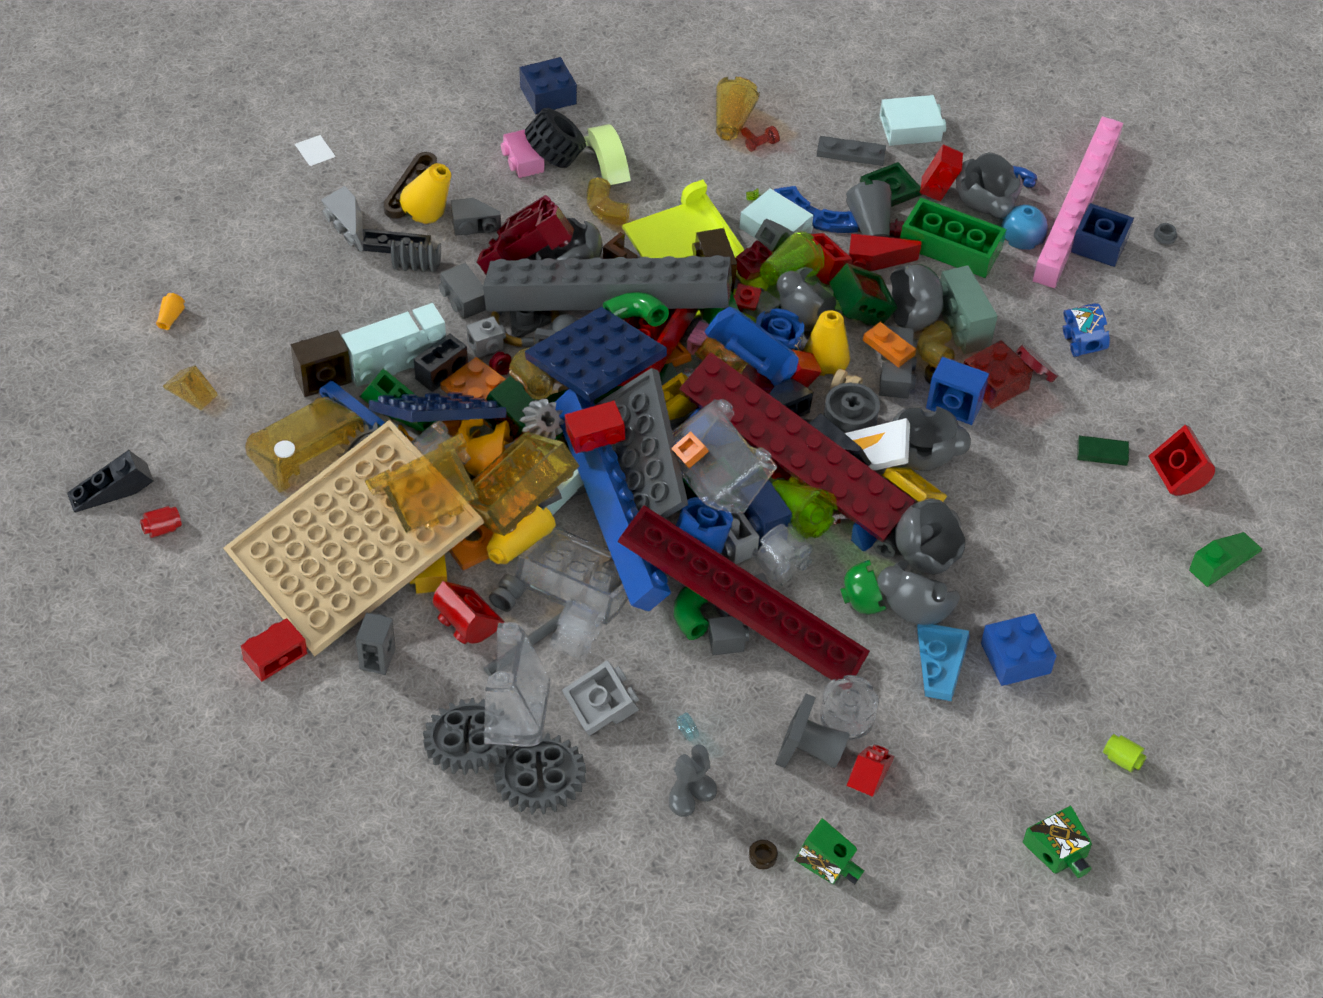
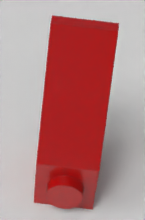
M851 233L848 253L852 258L850 264L868 271H876L917 261L919 259L921 241Z

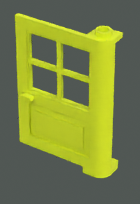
M703 179L693 182L684 188L681 195V205L622 225L623 230L641 257L663 258L672 256L674 258H687L694 256L692 243H695L696 232L724 228L735 258L744 251V248L706 194L707 184ZM736 270V276L741 284L760 288V296L765 294L770 280L768 274L755 279L745 280ZM698 310V312L696 313V315H695L694 318H697V317H700V316H701L699 310Z

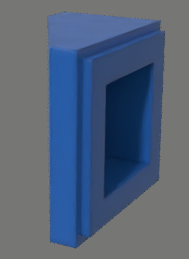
M855 523L853 525L851 541L862 551L871 548L877 538Z

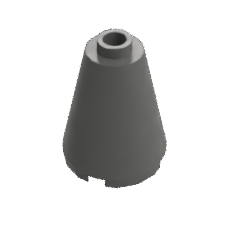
M872 180L873 184L865 185V182H861L851 187L846 193V203L862 235L890 238L892 198L890 185L883 181Z

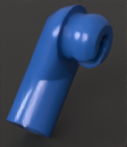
M1013 166L1016 178L1020 174L1021 178L1024 179L1023 185L1033 188L1035 181H1037V175L1026 168Z

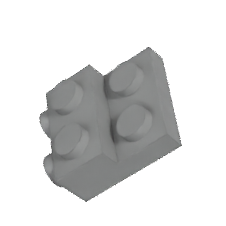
M608 660L562 689L566 699L589 736L612 721L617 725L639 710L636 702L639 701L637 694L631 686L626 688L623 683L627 680L625 674L619 666L614 668Z

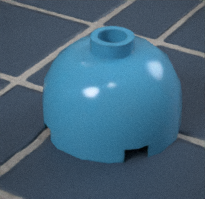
M1030 205L1015 206L1001 224V227L1007 229L1005 239L1009 241V245L1018 249L1030 250L1040 243L1043 244L1048 231L1045 215L1041 210Z

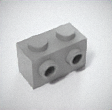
M734 500L723 503L722 505L733 516L732 527L722 550L723 554L726 557L729 556L735 564L757 556L758 534Z

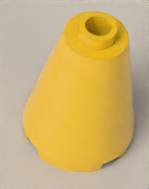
M435 163L403 189L400 196V204L405 213L408 212L413 216L411 219L428 224L436 222L444 214L451 181L450 170L443 164Z
M833 310L821 313L803 348V352L813 353L822 370L820 376H825V374H833L834 376L839 369L846 370L850 363V351L844 319L839 312Z
M516 494L509 502L487 545L490 560L496 564H507L551 534L556 524L550 510L547 507L544 510L537 505L539 500L529 494Z

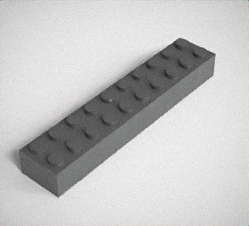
M716 255L712 257L689 256L687 258L666 256L663 258L640 257L632 259L617 257L615 259H602L598 257L592 259L569 258L566 260H554L551 258L543 260L520 259L517 261L498 259L490 261L483 284L486 311L595 310L601 306L603 307V302L613 297L633 292L651 294L662 301L668 309L728 308L732 286L731 258Z

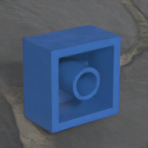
M942 357L931 379L926 409L935 412L936 406L950 411L958 421L972 425L983 403L989 373Z
M1035 613L985 625L981 645L1001 686L1051 674L1056 654Z

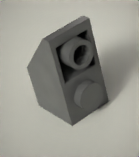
M475 198L451 200V217L455 236L491 233L498 231L501 227L500 211Z

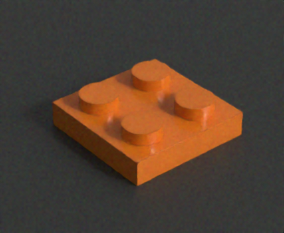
M475 357L440 384L441 389L447 394L459 392L463 393V395H473L474 398H486L490 391L506 379Z

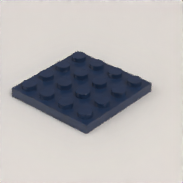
M602 306L525 351L526 360L589 402L667 356V348Z
M450 392L448 396L426 393L425 397H417L415 394H403L402 398H394L392 395H379L378 400H369L370 411L409 422L506 418V407L498 406L497 401H485V398H474L473 395H463V393Z

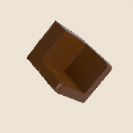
M622 232L618 233L603 246V259H615L617 257L632 259L638 258V255L624 247L625 234Z

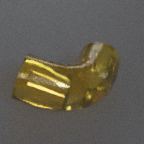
M603 178L591 179L588 184L586 198L587 205L592 214L601 221L612 225L622 226L628 223L630 204L615 202L609 198L611 185L607 180Z
M936 321L928 326L919 335L917 350L921 359L934 368H937L942 357L954 360L955 357L954 350L945 346L951 340L952 333L949 326L943 321Z

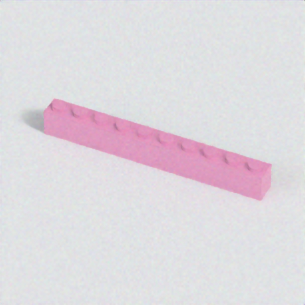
M1101 117L1037 261L1033 282L1052 288L1056 287L1071 253L1075 233L1089 204L1094 200L1117 147L1123 127L1122 122Z

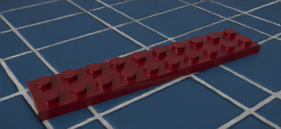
M712 352L708 354L679 388L681 395L882 543L896 528L905 511L915 504V500Z
M643 505L618 540V543L846 690L851 686L870 650L645 505Z

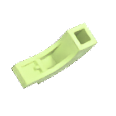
M607 124L588 128L589 136H584L586 146L592 147L597 155L603 184L614 185L631 181L625 152L614 127Z

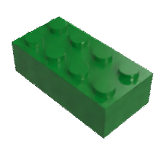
M920 197L902 226L900 239L921 241L919 254L956 268L969 266L973 274L986 278L1003 249L1007 229Z

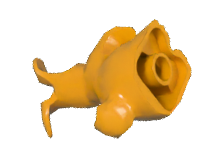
M483 419L462 420L461 426L453 439L447 436L436 435L425 440H417L410 437L405 428L398 424V429L407 436V439L412 442L433 466H443L451 463L466 469L476 477L473 480V486L477 490L488 492L493 489L495 481H505L511 475L513 463L504 448L505 445L513 442V436H510L507 420L497 424L493 433L480 436V429L475 430L470 435V429L473 426L484 425Z

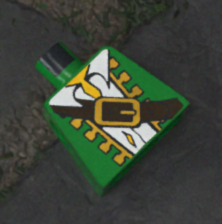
M1071 805L1026 829L1023 844L1053 873L1057 874L1069 867L1077 878H1081L1091 870L1085 858L1089 854L1092 843Z
M823 818L806 838L794 861L831 884H834L842 875L855 885L865 871L851 861L857 852L856 846Z

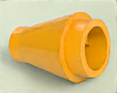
M168 293L161 301L156 325L161 329L169 330L185 309V300L175 293Z

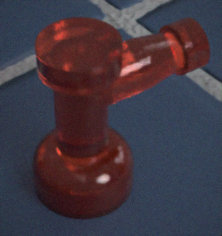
M773 125L767 127L765 134L758 137L747 127L741 130V134L746 137L745 145L750 152L755 151L756 147L767 142L776 144L780 141L779 133Z

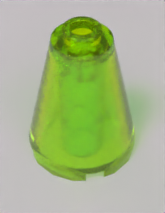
M797 231L791 234L761 265L760 275L762 280L768 285H777L778 278L783 273L797 271L804 267L813 269L805 278L817 275L824 266V254L820 244L816 245L812 240L814 237L807 232Z
M777 480L772 484L792 512L791 526L800 536L806 539L808 537L818 538L827 532L835 519L832 517L833 510H837V501L831 492L785 480Z

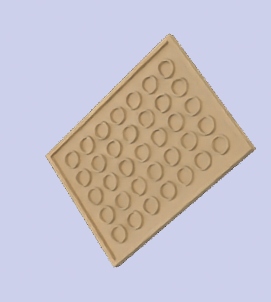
M389 420L223 547V549L283 620L288 618L305 638L307 649L315 657L361 621L366 613H371L481 526L484 521Z

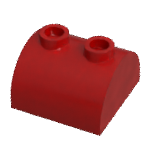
M1186 424L1148 456L1169 493L1175 496L1198 491L1215 474V466L1191 427Z
M442 581L434 594L433 605L440 612L437 619L447 627L452 625L456 629L453 636L463 644L467 642L475 644L484 641L493 635L505 622L471 587Z

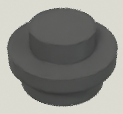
M1170 223L1160 224L1154 231V238L1163 244L1174 243L1177 239L1175 226Z

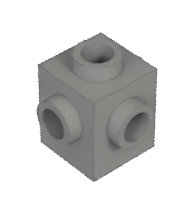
M494 316L466 325L467 342L477 358L504 349L503 339L506 338L504 327L498 325Z

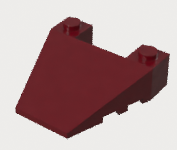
M544 195L506 219L497 231L499 237L496 241L492 238L488 242L490 247L481 251L477 264L486 275L490 261L498 259L506 261L526 259L547 245L551 249L557 246L560 248L564 247L572 240L574 229L560 208L547 195Z

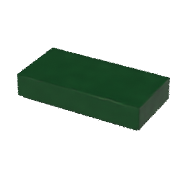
M1079 435L1077 440V460L1127 466L1129 462V441Z

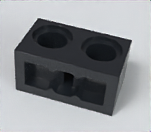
M449 333L414 358L415 379L433 392L441 386L440 383L468 363L467 346Z

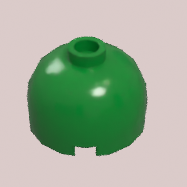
M870 560L852 566L844 577L845 587L840 589L845 604L850 603L855 611L866 615L886 610L885 604L880 606L878 602L883 599L874 570L868 571L867 566L871 565Z

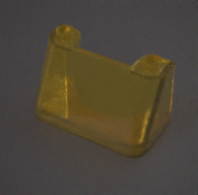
M328 397L318 398L311 404L268 427L252 433L245 444L246 455L280 493L290 488L288 480L293 473L295 476L300 474L299 465L338 444L340 447L341 444L348 445L350 442L347 436L355 438L356 429L364 432L363 420L356 412ZM280 441H290L295 446V452L287 458L278 457L274 452L275 445Z

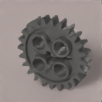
M471 698L468 704H465L464 700L460 699L458 706L450 702V709L439 708L440 716L432 714V722H426L427 730L423 731V743L428 759L432 758L433 765L435 766L441 764L443 771L451 767L452 774H455L458 769H462L463 775H466L469 769H473L475 774H477L481 766L489 770L488 763L492 762L498 765V756L506 758V750L512 749L511 741L515 740L513 721L510 720V714H505L504 707L496 709L494 701L487 706L485 699H482L479 704L475 703L474 698ZM471 719V722H470V723H471V728H472V729H470V731H469V729H468V723H469V720ZM468 740H469V744H470L469 752L466 753V752H467L466 743H467Z
M535 733L533 740H530L525 735L524 743L514 740V749L506 750V758L498 756L499 764H495L496 773H494L497 792L501 793L502 800H509L511 808L518 804L519 812H523L526 807L530 808L531 815L535 813L536 809H541L544 815L548 807L557 812V804L559 803L567 807V798L576 800L575 792H582V783H586V765L583 754H579L577 746L571 747L569 739L561 743V735L555 737L554 740L550 739V733H547L544 739H540L539 734ZM537 755H541L544 792H539Z

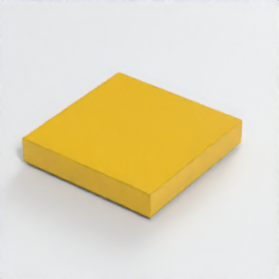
M889 467L883 474L884 477L918 502L925 499H938L944 502L947 497L945 493L911 468Z

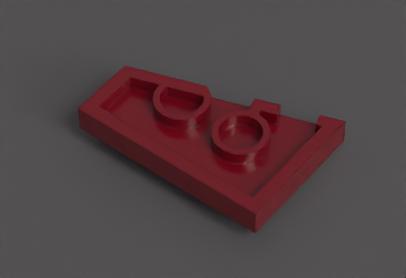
M758 240L735 258L738 274L745 280L755 279L766 274L771 276L791 271L794 267L791 260L778 249L770 251Z

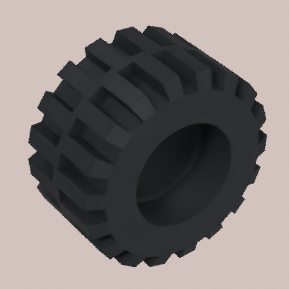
M543 108L525 129L526 138L532 148L547 162L560 168L569 167L586 147L585 138L577 126L566 116L550 108Z

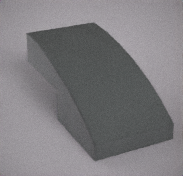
M769 219L763 221L755 235V238L770 251L778 249L793 263L800 260L809 245L807 241L790 229Z

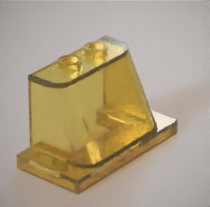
M462 433L438 444L437 449L391 472L388 469L365 481L373 496L385 490L406 534L425 527L426 530L440 524V518L446 515L452 518L464 512V506L479 498L458 456V453L468 449L467 442Z

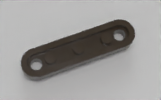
M421 152L412 160L384 201V213L387 217L398 219L406 215L400 204L401 193L410 182L431 165L437 163V157L433 153Z

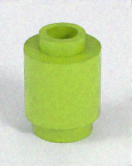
M1113 734L1103 750V753L1108 756L1107 759L1129 772H1132L1134 768L1140 770L1147 758L1143 754L1145 748L1123 735L1117 736Z

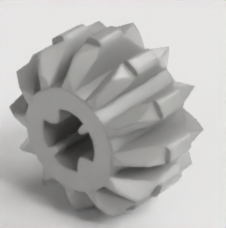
M547 399L535 400L530 402L529 407L522 410L525 417H522L519 421L525 423L526 427L522 431L530 432L529 439H537L538 443L555 440L556 435L561 434L562 429L559 425L564 424L565 421L559 417L563 411L555 410L556 403H548Z

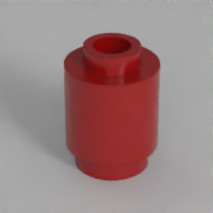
M166 506L143 513L144 519L140 520L143 533L145 535L149 534L151 538L174 532L176 528L182 526L176 507L170 508Z

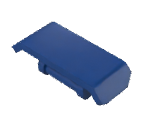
M728 307L719 312L704 331L707 337L719 341L725 346L724 348L728 351L731 350L755 368L759 374L771 380L774 386L789 380L797 370L799 358L795 352L736 308Z

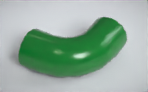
M625 293L603 302V308L622 320L630 317H641L649 325L655 327L663 324L669 315V310L663 302L647 293Z
M685 586L680 590L674 601L673 616L685 637L689 640H695L701 637L708 629L709 622L701 614L700 608L709 601Z

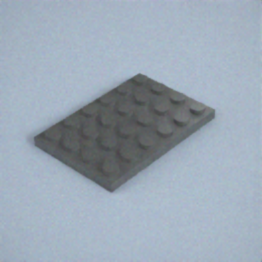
M651 368L596 403L595 406L615 400L623 419L625 440L611 444L618 456L617 461L626 476L625 481L634 496L633 500L637 510L640 511L643 505H645L663 518H667L687 506L688 501L678 456L672 450L675 443L659 371ZM601 530L604 548L609 550Z

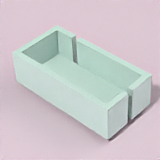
M433 303L412 310L413 315L423 330H419L409 312H405L341 335L348 349L351 379L356 387L370 384L383 368L392 376L400 371L414 368V358L446 336L445 321Z

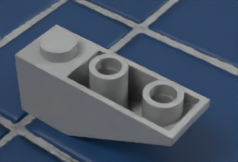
M343 186L321 199L325 208L322 212L328 222L333 221V225L339 234L344 233L343 235L350 246L354 245L361 252L363 250V214L356 197Z

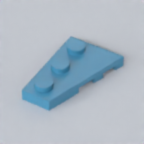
M917 624L925 697L952 701L970 638L969 631L933 624Z

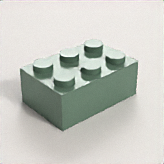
M963 266L942 271L940 280L943 286V309L941 314L944 318L945 327L948 330L950 329L953 334L955 345L957 347L960 346L963 354L991 348L998 316L970 267Z

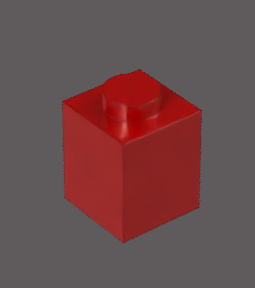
M792 350L798 356L799 361L797 370L790 379L793 378L805 387H809L822 373V370L813 353Z

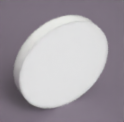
M280 441L275 445L274 452L278 457L287 458L294 454L295 446L290 441Z

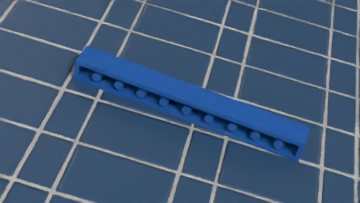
M568 389L554 402L556 403L555 410L563 411L559 417L564 421L565 414L595 406L594 400L589 402L571 389ZM564 422L560 426L631 606L649 612L669 596L671 591L667 584L668 579L662 570L618 543L622 533L639 512L633 500L634 496L625 481L626 476L617 461L618 456L612 449L611 444L576 454L566 431V423Z

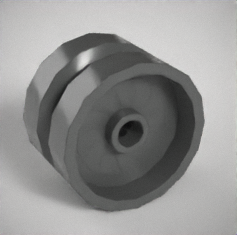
M842 383L833 387L827 394L824 416L844 433L877 426L880 402L872 389L858 383Z

